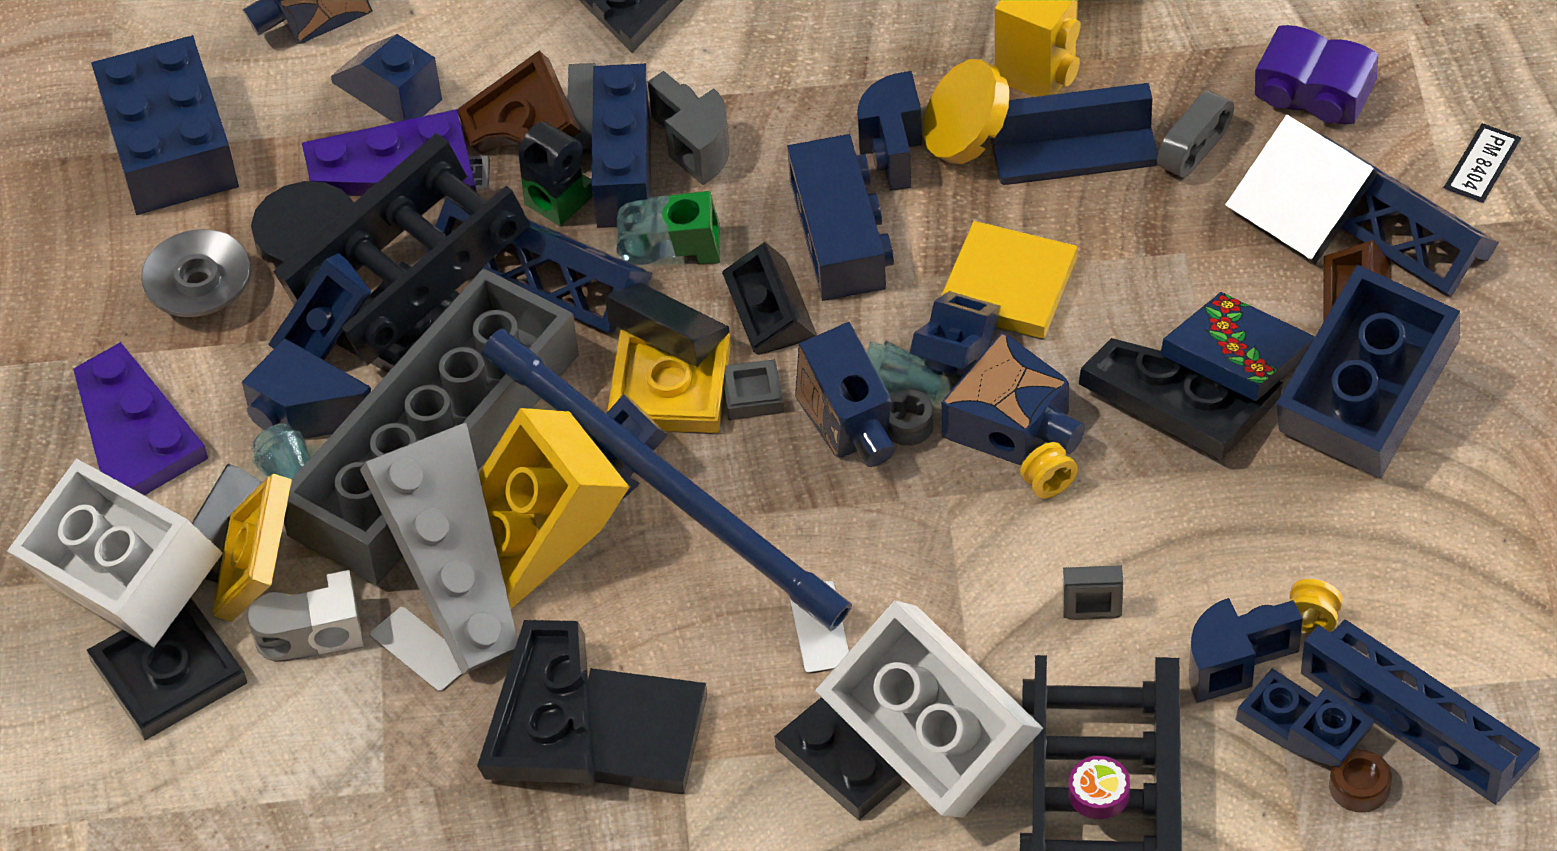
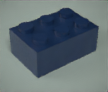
M193 35L91 62L136 215L239 187L229 143Z
M1357 264L1276 403L1279 431L1381 479L1460 341V310Z

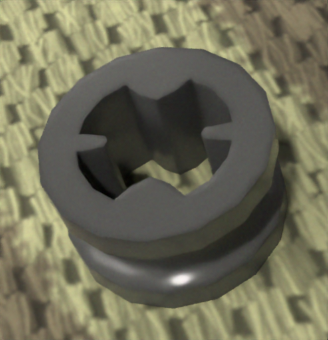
M902 389L889 395L891 409L888 437L890 440L900 445L912 446L922 443L929 438L933 431V404L930 398L923 392L915 389ZM907 413L917 414L913 415L909 422L900 420L904 419Z

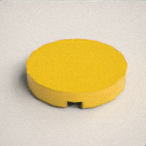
M968 59L954 66L940 80L929 99L923 121V137L926 147L936 157L951 164H964L977 158L984 152L985 148L981 147V145L985 142L988 135L995 138L997 133H999L1009 108V86L1007 79L1000 76L999 72L1001 71L997 67L982 59Z

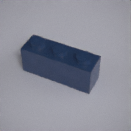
M646 63L593 66L592 193L597 228L651 226V110Z
M850 134L787 145L789 181L822 301L886 289L885 267L894 265L893 250L888 233L879 234L877 229L878 225H882L878 196L876 193L867 194L865 186L870 185L871 180L865 153L856 155Z

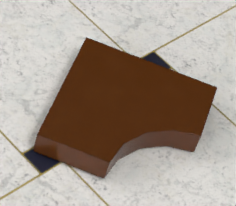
M540 50L457 109L471 147L481 155L498 146L514 144L520 146L526 133L535 124L542 121L551 124L572 138L581 132L549 58Z

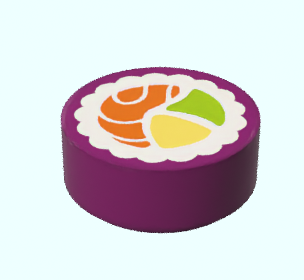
M1092 756L1081 760L1073 767L1069 776L1068 796L1070 803L1077 812L1091 819L1103 820L1118 815L1125 809L1130 798V776L1126 768L1115 759L1105 756Z

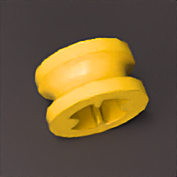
M1057 442L1046 443L1036 448L1027 456L1020 468V476L1027 484H1032L1033 492L1041 499H1048L1062 493L1070 486L1078 473L1076 462L1071 457L1066 456V450Z
M1317 579L1296 581L1291 587L1289 598L1290 601L1294 600L1303 618L1301 631L1312 633L1319 625L1328 632H1331L1336 627L1338 620L1337 612L1341 610L1343 597L1340 591L1333 585Z

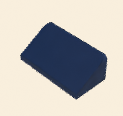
M339 253L325 259L268 345L274 349L285 338L325 361L344 333L341 327L357 314L370 295L371 290L351 264Z

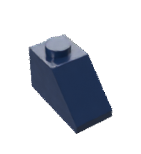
M399 34L366 46L331 75L334 85L394 123L422 117L442 101L435 57Z
M285 338L241 382L248 406L247 413L252 421L263 430H275L292 441L333 434L371 392L369 385Z

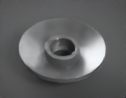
M197 229L178 233L157 245L144 262L141 280L147 298L160 310L181 317H197L217 312L233 303L242 294L249 282L251 266L246 250L235 238L220 231Z

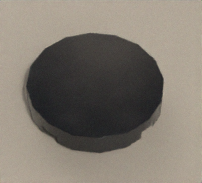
M302 181L281 187L266 196L254 212L251 230L258 255L264 261L266 258L274 263L275 268H278L351 206L354 201L342 189L325 182Z

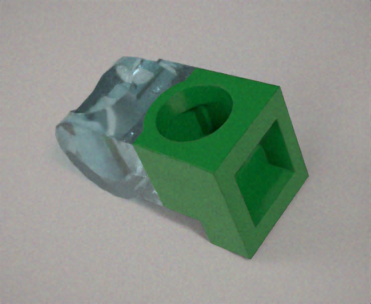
M711 191L648 198V200L634 201L622 206L617 213L616 252L619 257L635 265L654 263L660 258L696 255L699 264L720 263V222Z

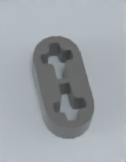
M596 63L569 64L567 101L581 130L573 138L581 142L583 150H592L593 66H596Z
M1210 90L1204 91L1165 136L1157 156L1158 166L1182 178L1187 177L1226 132L1234 113V103Z

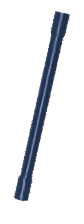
M505 329L496 331L489 338L482 350V355L519 385L529 388L556 411L570 412L589 437L784 590L795 604L829 631H833L846 618L852 608L851 602L814 573L805 571L544 365L539 356Z

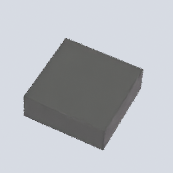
M775 359L725 366L723 384L728 420L784 412V401Z
M1122 565L1063 567V618L1122 616Z

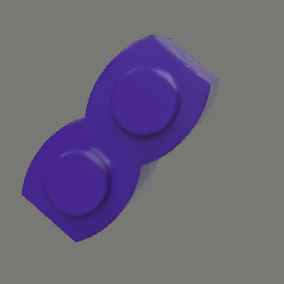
M1281 25L1276 29L1255 69V95L1275 108L1305 109L1327 123L1355 124L1377 80L1379 54L1356 42L1341 39L1328 40L1322 35L1303 27Z

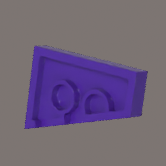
M457 109L302 142L309 180L311 182H325L342 189L348 196H362L437 133L450 143L463 167L467 178L462 182L477 192Z
M121 342L73 368L100 472L140 494L146 495L208 459L205 445Z

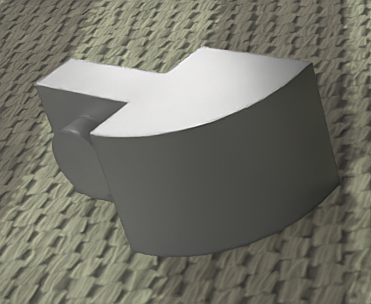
M662 71L647 81L651 117L666 129L669 157L699 183L704 185L721 172L729 157L728 123L724 100L714 88L698 98L688 85H680L665 71Z

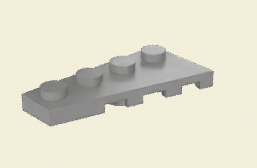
M465 422L366 461L360 471L462 675L513 654L518 639L467 423Z

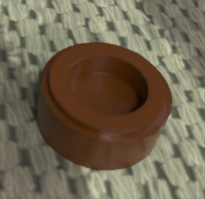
M1353 750L1340 767H1331L1330 793L1333 799L1347 810L1353 812L1373 811L1382 806L1389 796L1392 781L1391 769L1387 762L1378 754L1368 750Z

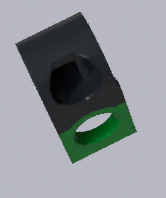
M545 121L538 122L526 133L519 148L524 205L561 226L593 197L592 179L581 172V167H579L583 154L581 142ZM547 195L551 203L546 201L543 197Z

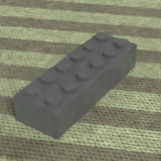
M483 268L292 478L284 517L287 536L378 585L403 555L360 471L364 463L466 422L477 470H479L490 457L519 409H532L541 399L526 386L519 385L482 355L486 342L496 331L505 329L539 356L544 365L560 377L579 356L573 313Z

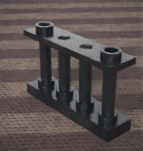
M435 133L273 272L294 305L324 260L338 253L351 264L356 272L362 266H366L387 283L389 287L368 305H362L357 314L341 327L360 360L368 366L508 244L514 241L531 224L513 190L508 186H505L487 201L462 182L467 178V175L450 143ZM444 196L471 215L448 236L422 217L424 213ZM403 231L409 233L430 250L407 271L381 251Z
M1035 655V679H1023L1022 708L1029 715H1034V720L1043 729L1034 738L1032 833H1020V851H1182L1180 658L1155 657L1154 681H1143L1142 687L1047 685V655ZM1046 709L1142 711V717H1154V731H1143V737L1047 736ZM1092 756H1105L1116 761L1142 762L1143 768H1154V783H1143V789H1130L1129 802L1121 813H1143V820H1155V835H1144L1143 841L1045 839V811L1077 812L1070 803L1068 787H1045L1046 760H1083Z

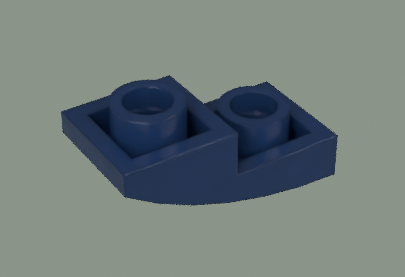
M1273 668L1238 707L1235 719L1257 734L1292 752L1336 767H1340L1371 730L1375 721L1326 688L1316 697Z

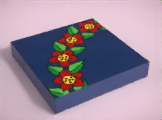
M1220 292L1163 338L1160 355L1253 401H1257L1300 364L1315 336Z

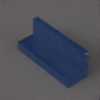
M1149 83L1009 100V108L1001 130L995 138L990 136L1000 183L1002 185L1156 166L1158 152L1151 128L1153 98Z

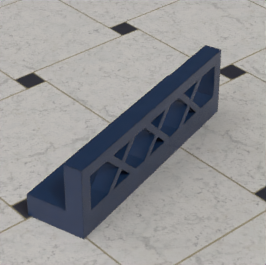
M1317 133L1378 172V175L1365 192L1369 213L1353 218L1348 217L1341 228L1363 242L1374 240L1387 257L1449 295H1453L1475 257L1485 261L1489 260L1499 244L1498 241L1327 136ZM1378 199L1390 207L1380 210ZM1402 213L1409 218L1413 240L1393 246L1386 241L1382 219ZM1371 222L1373 232L1361 226V224ZM1421 226L1434 233V235L1424 237ZM1447 241L1461 250L1445 277L1430 269L1426 246ZM1415 249L1417 260L1405 252Z
M446 197L435 227L448 236L456 219L464 222L471 215ZM530 219L528 220L531 225L511 242L516 248L521 266L505 273L498 270L493 257L475 273L478 275L484 268L572 312L574 318L609 333H615L617 326L608 322L607 309L603 316L589 310L582 288L597 281L614 287L612 292L640 282L648 286L653 274L650 271ZM529 251L541 256L532 260ZM554 261L560 264L567 286L550 293L543 289L536 268ZM575 271L586 275V277L578 280ZM525 274L529 283L517 277ZM571 294L574 303L564 299L563 297Z
M1344 619L1332 633L1318 625L1304 640L1301 674L1321 688H1326L1375 720L1374 723L1493 804L1496 805L1538 759L1540 752L1538 746L1348 620Z

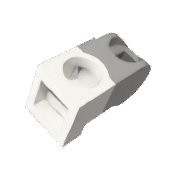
M350 570L327 574L328 588L290 596L281 592H270L257 598L248 610V622L258 653L264 658L279 661L363 647L357 600Z

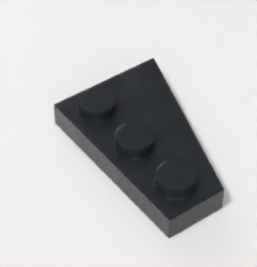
M1111 338L1081 367L1079 385L1220 460L1234 448L1279 400L1283 387V382L1279 381L1261 398L1253 401L1160 355V350Z
M523 621L477 764L485 780L595 783L585 634L578 621Z

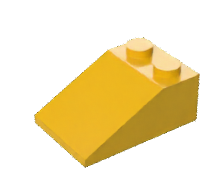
M1000 0L995 7V67L1001 71L999 72L1000 76L1007 79L1009 87L1038 97L1057 94L1062 86L1068 87L1071 85L1080 65V59L1076 56V41L1081 27L1080 21L1077 20L1078 0Z
M520 408L479 472L510 609L516 606L603 529L630 488L574 416L568 411Z

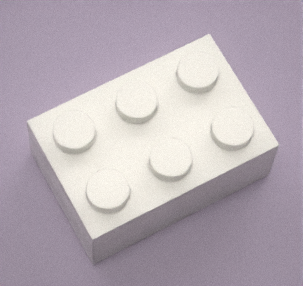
M77 458L7 550L44 584L153 648L223 554L188 519Z
M895 600L815 690L941 816L964 818L1043 729L921 609L915 605Z

